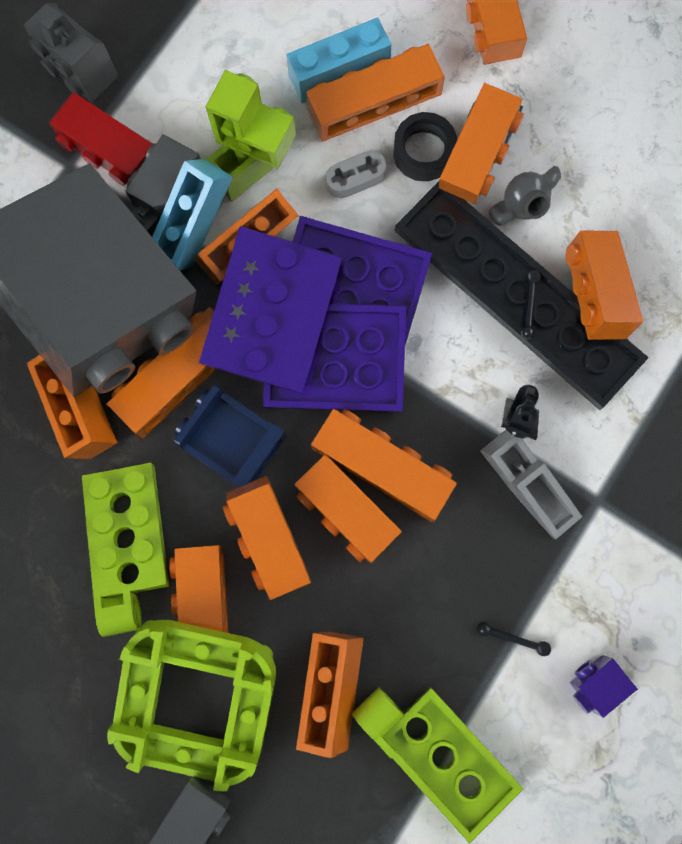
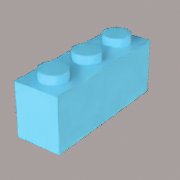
M377 17L287 53L289 78L300 102L304 103L307 101L306 91L312 89L316 84L334 81L349 71H359L372 66L380 59H390L391 42Z
M205 159L184 161L152 237L180 271L193 267L195 263L193 258L200 252L233 178Z

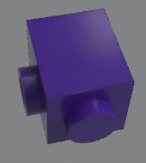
M604 655L595 662L589 660L582 664L574 672L577 677L570 682L576 690L573 698L587 714L592 711L602 718L638 690L613 658Z

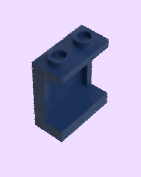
M215 384L211 390L206 389L201 393L195 404L198 408L190 419L184 418L177 426L174 433L177 437L173 442L235 486L241 487L259 478L287 438V435L283 429L274 423L270 424L223 392Z

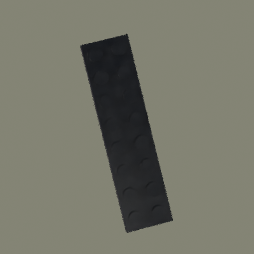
M439 181L395 225L394 231L413 248L433 253L430 263L597 409H603L649 358L628 339L588 340L585 326L581 322V310L577 296L466 200L439 189ZM530 270H537L541 278L536 284L532 320V328L535 334L533 338L526 340L521 336V329L525 327L529 289L526 275Z

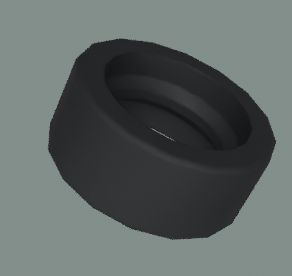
M420 112L410 115L400 123L395 132L393 157L397 168L405 176L415 181L428 182L440 178L457 142L454 127L446 118L436 113ZM420 132L431 133L439 137L444 143V153L438 160L419 162L407 154L405 149L407 139L413 134Z

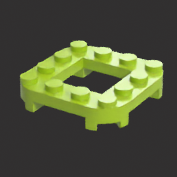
M150 620L145 622L125 645L119 660H122L123 664L114 719L107 733L108 744L114 745L119 755L128 762L125 768L133 772L139 773L143 765L206 779L214 781L213 791H228L229 786L238 784L249 776L252 777L262 751L276 681V666L272 650L268 646L262 645L248 637L172 620ZM164 663L234 678V691L224 740L154 724Z

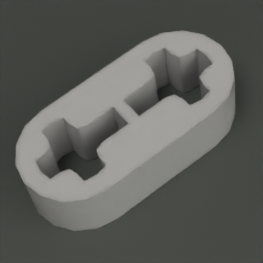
M367 151L334 164L326 173L327 190L334 197L345 198L381 183L386 174V160L377 151ZM371 163L373 167H377V173L372 174L370 170H366V164ZM341 175L342 179H346V185L341 186L339 182L335 181V177Z

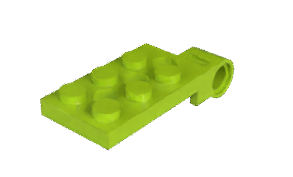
M152 463L82 476L97 629L102 637L137 631L142 625V616L138 598L134 593L169 587L155 466ZM121 496H129L131 499L129 509L124 513H115V501ZM125 530H132L135 534L132 545L127 548H119L117 539L120 533ZM129 565H136L139 570L138 578L131 584H124L121 579L123 569Z
M380 687L352 712V716L363 730L390 758L394 759L469 844L524 789L431 687L404 713ZM415 717L422 718L427 723V731L420 738H413L406 731L407 723ZM440 746H447L453 751L451 763L444 767L436 765L432 760L433 752ZM473 775L479 779V789L475 794L464 795L459 791V782L464 776Z

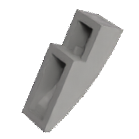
M505 430L480 450L508 488L552 538L556 540L582 518V515L545 463L537 460L522 438L515 437Z

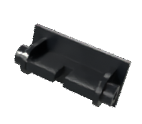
M530 384L523 385L519 388L514 400L509 398L505 400L501 427L505 428L515 437L522 439L528 437L534 440L538 437L539 410L535 408V405L539 398V392L535 386Z

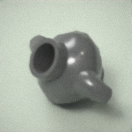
M553 166L543 175L529 171L515 176L505 190L504 200L491 207L489 216L499 226L505 225L515 218L527 220L538 219L544 216L550 208L551 191L561 179L559 167Z

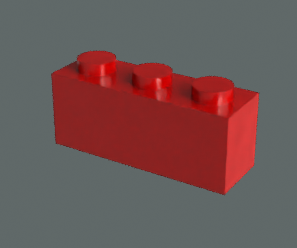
M74 92L49 122L57 134L55 137L56 141L70 152L75 149L82 153L81 156L87 163H91L96 169L101 166L108 170L109 176L122 186L127 184L134 172L139 171L145 161L149 147L153 144Z

